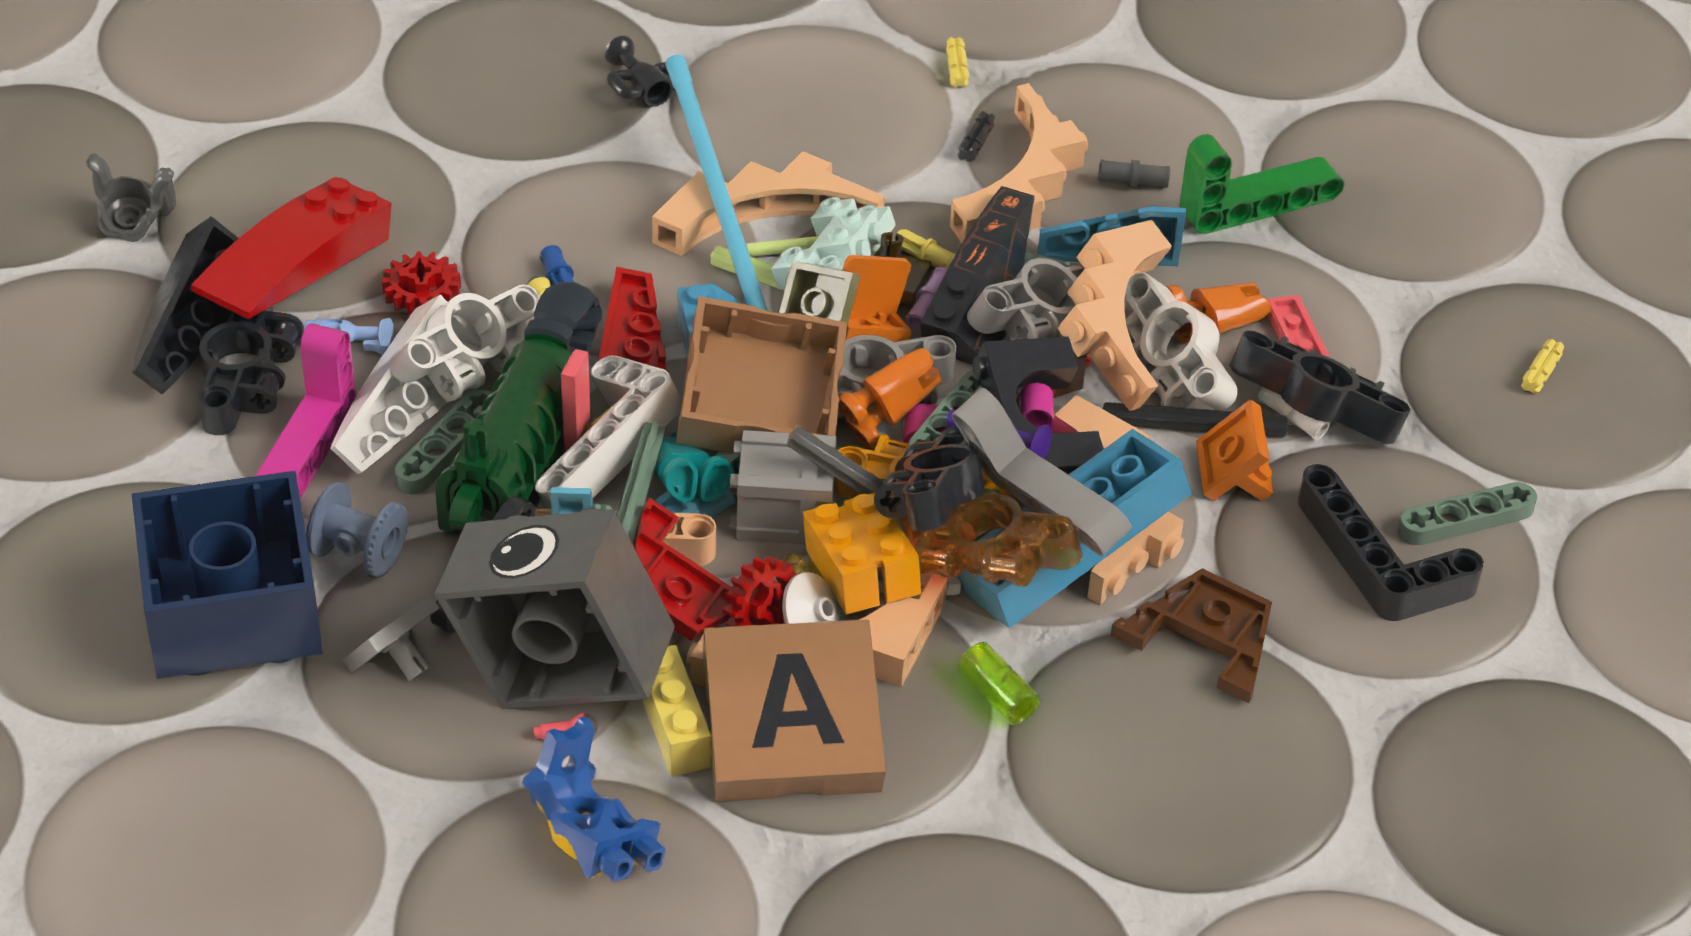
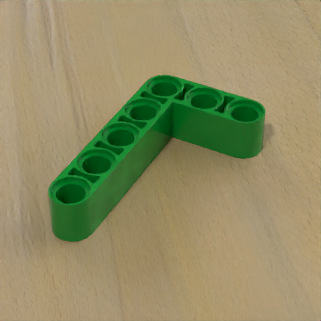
M1202 134L1196 137L1187 149L1179 208H1186V218L1198 233L1209 234L1329 202L1341 194L1345 183L1324 157H1315L1230 179L1232 159L1213 135Z

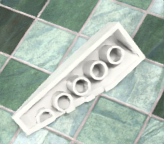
M441 295L413 311L370 373L336 434L330 449L357 474L362 473L392 449L396 443L407 437L416 427L432 417L446 403L450 402L440 395L428 374L414 382L405 383L396 379L389 368L391 356L413 338L425 333L429 318L447 303ZM458 315L451 317V326L460 342L473 351L481 350V339L477 331L463 317ZM453 382L449 383L448 387L453 386Z

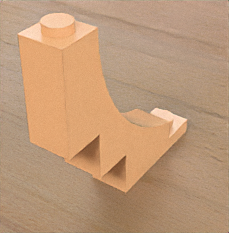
M933 573L926 587L921 586L920 595H916L915 598L909 597L886 603L870 615L859 619L870 620L876 679L902 687L946 604L947 577ZM702 636L699 642L694 641L691 644L686 663L690 665V682L705 687Z

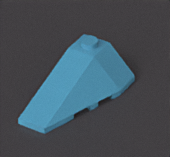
M1150 206L1043 228L1039 232L1037 255L1066 262H1079L1076 257L1093 234L1152 220L1172 246L1157 266H1178L1186 208Z

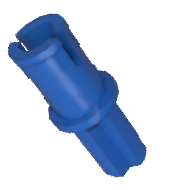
M549 245L543 248L540 252L542 256L539 257L545 267V276L551 286L560 282H574V271L565 262L560 247Z

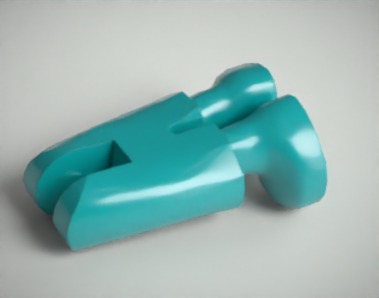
M673 432L670 437L664 436L654 471L673 497L681 502L688 503L694 499L697 492L703 501L709 502L722 496L730 488L731 474H734V469L724 457H710L699 447L675 444L677 432Z

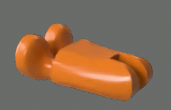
M1254 282L1193 289L1190 301L1186 300V296L1179 286H1166L1177 301L1188 303L1212 319L1218 328L1219 334L1260 321L1271 312V304L1265 296L1260 295V290ZM1191 322L1185 323L1175 331L1176 339L1180 343L1186 344L1190 342L1193 324Z
M926 348L914 350L863 380L865 387L853 393L843 392L838 396V410L846 418L845 423L849 430L865 449L875 450L880 437L877 431V426L880 422L885 420L890 426L896 425L942 381L938 369L932 367L933 359Z

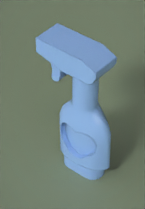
M322 318L306 320L305 328L308 324L313 323L346 331L350 335V342L364 341V351L380 353L381 357L395 338L394 324L391 318L381 320L379 327L355 326L343 319Z

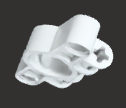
M1144 272L1133 274L1127 284L1125 298L1134 311L1126 318V326L1131 334L1129 337L1139 360L1143 365L1150 363L1156 367L1150 375L1158 384L1153 393H1157L1160 397L1161 406L1187 408L1197 398L1215 410L1221 411L1230 407L1236 399L1237 386L1216 357L1219 347V331L1214 321L1188 303L1177 301L1166 286ZM1191 322L1193 324V333L1189 344L1180 354L1170 359L1167 355V346L1171 336L1182 325Z
M524 284L518 285L490 300L473 293H463L455 296L432 314L428 320L425 333L413 338L391 356L389 368L396 379L405 383L414 382L428 374L443 398L448 401L457 400L465 390L469 388L477 389L485 383V372L482 366L488 361L497 372L502 373V369L513 348L518 343L524 341V331L526 329L524 322L534 316L540 296L534 288ZM454 315L461 316L475 327L481 339V350L473 351L460 342L451 326V317ZM503 355L506 356V358H504L503 360H500V357H501V356H503ZM453 382L454 385L448 387V384Z

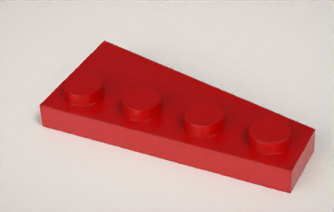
M616 266L598 361L611 355L619 356L664 369L669 373V370L666 369L665 346H662L661 341L662 329L660 320L657 318V300L651 273Z

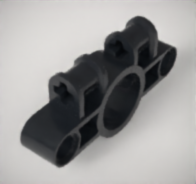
M273 306L250 319L231 311L226 323L210 329L203 336L199 350L204 383L198 400L202 425L207 433L212 435L230 433L237 426L242 411L270 413L276 408L278 403L277 392L284 386L286 376L279 367L274 365V362H288L294 358L296 354V340L304 332V325L298 317L288 313L274 312ZM235 353H248L257 356L251 361L242 364L228 365L218 362L223 357Z
M1245 331L1229 363V367L1234 373L1279 394L1290 407L1299 413L1319 421L1338 422L1381 443L1393 444L1396 442L1410 413V407L1406 402L1382 390L1384 382L1379 381L1375 383L1356 374V369L1352 367L1349 369L1330 357L1317 354V351L1314 349L1307 351L1289 342V338L1283 336L1279 342L1256 331Z
M957 425L945 429L937 441L918 442L910 445L903 457L898 460L895 472L890 473L883 485L876 491L874 496L876 509L887 518L908 517L910 529L913 531H930L943 526L957 505L977 498L985 490L977 449L968 445Z

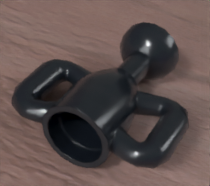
M621 35L610 41L605 49V59L614 66L625 65L627 70L611 71L607 75V82L611 88L622 98L634 99L640 97L651 107L664 104L671 97L672 92L676 91L669 79L670 76L665 64L666 62L653 65L649 62L638 61L634 57L635 44L628 36ZM623 80L630 81L633 89L630 88Z

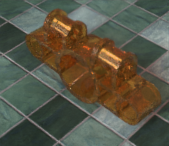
M1003 494L983 495L965 504L957 505L943 526L930 531H913L910 529L908 517L899 518L908 540L919 555L920 574H928L930 571L944 573L949 578H956L965 569L972 574L982 575L988 583L1004 580L1012 581L1016 586L1025 587L1031 582L1039 568L1066 570L1077 565L1083 557V551L1072 521L1068 517L1022 511L1015 499ZM997 528H1006L1002 533L993 538L974 541L985 532Z

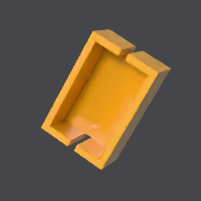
M875 493L861 494L853 499L843 501L844 506L838 507L836 503L823 504L815 509L803 511L806 551L824 580L829 584L833 595L846 615L880 605L878 567H882L884 596L887 603L921 594L919 555L894 518H887L878 512L874 504Z

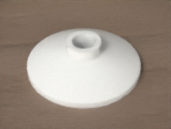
M805 572L795 575L788 582L782 600L785 624L840 621L838 602L829 584L822 577L814 573Z

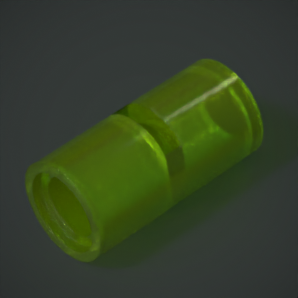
M980 642L973 645L959 660L958 671L1011 725L1022 723L1036 711L1040 703V695L1015 670H1012V667L988 643Z

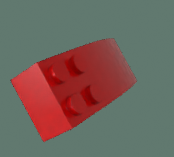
M335 176L287 202L253 226L225 250L191 284V291L250 319L389 240L392 202L377 196L372 191L359 188L344 178Z

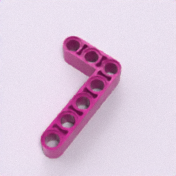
M313 323L308 324L305 328L300 345L306 395L255 475L296 471L300 499L329 453L336 434L356 398L349 333Z

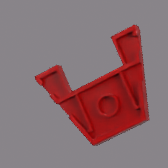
M649 498L641 512L634 549L675 625L674 630L690 641H693L704 634V628H715L728 621L731 616L723 613V608L729 605L731 600L724 595L725 592L733 591L735 586H729L663 542L674 528L679 517Z

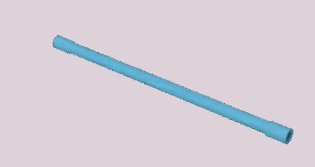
M680 54L672 55L666 60L665 64L672 86L677 92L746 304L768 311L692 86V77L686 59Z

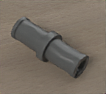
M1100 160L1098 181L1128 183L1129 187L1135 188L1138 184L1168 188L1169 166L1140 164L1139 160H1131V163Z

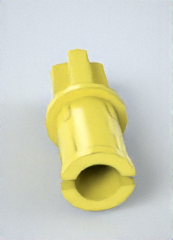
M900 229L897 232L904 238L901 250L916 258L932 261L931 266L935 268L943 267L948 269L956 255L937 245L936 240L932 238L926 240L907 229Z

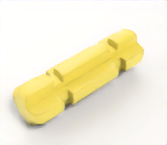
M950 37L947 40L946 47L949 74L951 75L950 82L955 88L958 86L966 87L969 78L966 51L964 49L965 44L964 40L960 37L956 39Z
M1548 339L1544 343L1542 350L1539 351L1529 367L1530 370L1523 377L1521 386L1524 391L1529 390L1532 394L1540 392L1544 385L1543 383L1547 381L1555 368V363L1562 356L1564 349L1562 342Z

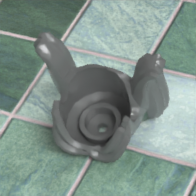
M97 154L89 155L86 163L87 167L93 172V186L99 199L97 204V223L104 235L123 237L130 242L139 241L145 236L156 218L168 216L174 210L176 194L172 181L174 171L171 168L162 167L155 173L153 184L151 185L141 179L128 176L112 178L110 168L105 160Z

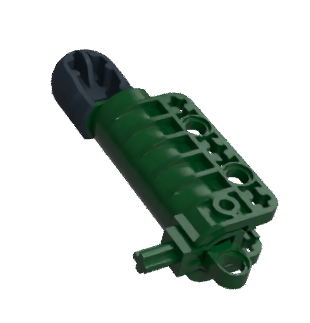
M560 282L546 288L542 293L534 311L535 319L529 321L524 331V341L518 343L513 348L502 369V374L497 378L492 387V393L483 403L481 413L477 415L473 423L466 422L464 424V440L461 444L460 452L455 455L450 467L446 468L436 481L437 518L440 530L457 533L459 530L464 529L466 523L478 522L480 517L492 520L503 503L514 495L534 504L535 509L537 508L541 498L535 490V484L564 454L561 373L575 349L589 351L595 338L598 323L602 319L599 299L587 287L576 282Z

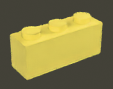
M668 646L649 699H642L670 776L674 777L711 768V733L677 646Z

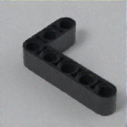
M1313 464L1306 467L1303 471L1298 496L1299 507L1373 610L1381 618L1388 621H1401L1474 597L1484 564L1481 555L1476 551L1459 548L1404 565L1331 467Z

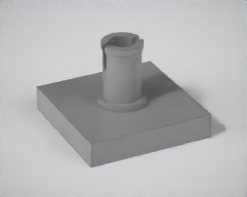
M430 595L366 640L342 660L343 663L353 673L383 651L384 654L389 652L406 675L407 680H412L427 669L430 664L425 661L408 638L411 635L409 631L439 609L438 605Z

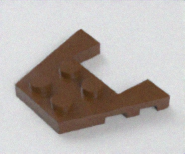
M1202 568L1165 590V596L1154 603L1147 601L1137 607L1136 613L1126 620L1123 617L1116 620L1112 624L1111 636L1141 651L1161 626H1165L1184 637H1188L1217 653L1231 658V661L1218 677L1216 688L1249 703L1252 700L1272 601Z

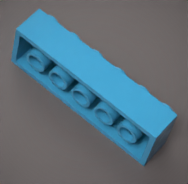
M1132 428L1069 474V476L1115 505L1127 517L1132 525V529L1103 556H1100L1025 506L951 560L957 578L961 582L963 593L1008 628H1011L1189 497L1192 493L1181 459Z

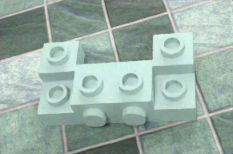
M832 197L821 202L820 207L810 218L816 236H819L810 249L802 250L801 247H792L785 250L771 269L778 289L786 288L785 281L790 272L792 261L842 270L845 259L850 255L873 256L881 246V235L891 232L896 225L890 206L876 208L874 205H868L858 209L854 198L840 200L839 197Z

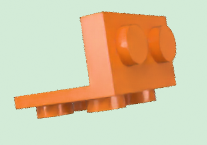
M850 255L845 259L842 271L860 275L845 340L860 335L880 336L892 342L910 339L912 330L896 313L911 269V264L907 259Z

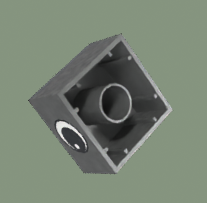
M589 508L576 513L534 517L515 515L502 520L466 523L435 591L437 600L501 709L649 699L675 628L614 509L600 510Z

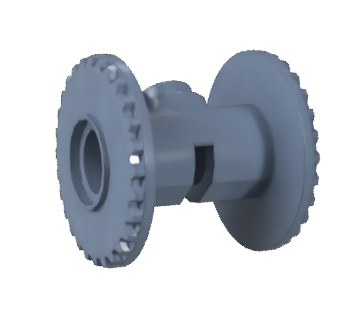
M342 482L331 483L318 497L308 519L306 538L309 553L320 558L329 554L334 547L345 556H351L363 551L365 573L370 577L380 578V576H384L392 568L403 548L409 524L408 511L401 503L391 502L382 509L377 517L362 514V512L351 508V491L348 485Z

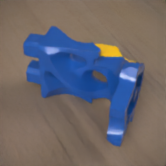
M584 716L578 718L576 723L565 731L557 730L556 728L547 730L539 760L534 769L523 777L522 785L529 789L532 802L545 814L550 826L552 841L570 857L579 861L585 877L589 879L605 874L614 882L624 880L632 873L633 866L638 864L647 872L660 869L666 849L657 841L661 826L659 821L642 818L636 821L618 798L609 800V796H599L592 788L591 780L594 779L596 768L589 761L595 730L591 721ZM569 755L568 763L563 768L562 762ZM589 812L590 815H583L581 813Z

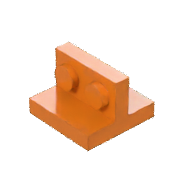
M1249 399L1196 440L1203 494L1213 501L1235 485L1262 502L1274 494L1261 406Z

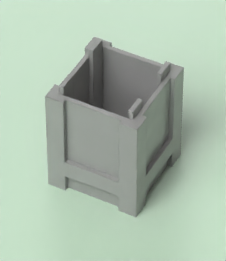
M743 430L742 441H735L733 454L741 455L739 474H731L730 488H733V495H737V515H730L729 529H736V540L806 544L803 511L815 509L823 504H833L834 476L789 448L786 443L790 433ZM814 435L836 449V436Z

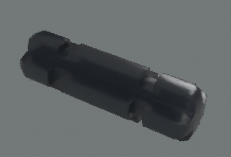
M985 111L978 113L964 140L958 147L959 153L957 155L960 160L965 159L968 162L975 160L978 151L982 148L995 125L993 122L995 120L994 114H988Z

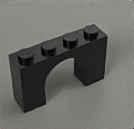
M1069 336L987 341L983 343L978 356L973 360V374L975 379L980 381L981 388L988 390L1000 402L1015 429L1025 432H1034L1038 428L1031 424L1018 408L1016 397L1020 394L1021 389L1031 383L1045 384L1051 390L1068 389L1078 369ZM1099 431L1051 433V445L1044 459L1069 475L1104 449Z

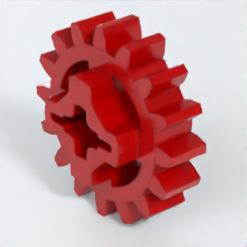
M417 251L413 258L404 254L402 255V262L392 260L390 262L391 269L383 270L381 282L382 293L385 295L386 303H394L395 311L406 308L407 315L409 316L417 307L439 295L449 302L460 294L461 275L458 273L456 263L449 264L447 256L439 260L436 259L435 252H431L428 257L422 256L420 251Z
M767 556L765 560L758 557L754 558L753 568L743 564L741 566V578L732 577L730 580L735 586L734 590L725 592L724 595L731 600L730 604L723 608V613L731 616L726 622L727 626L785 624L782 600L788 582L795 575H798L792 571L793 566L771 556Z

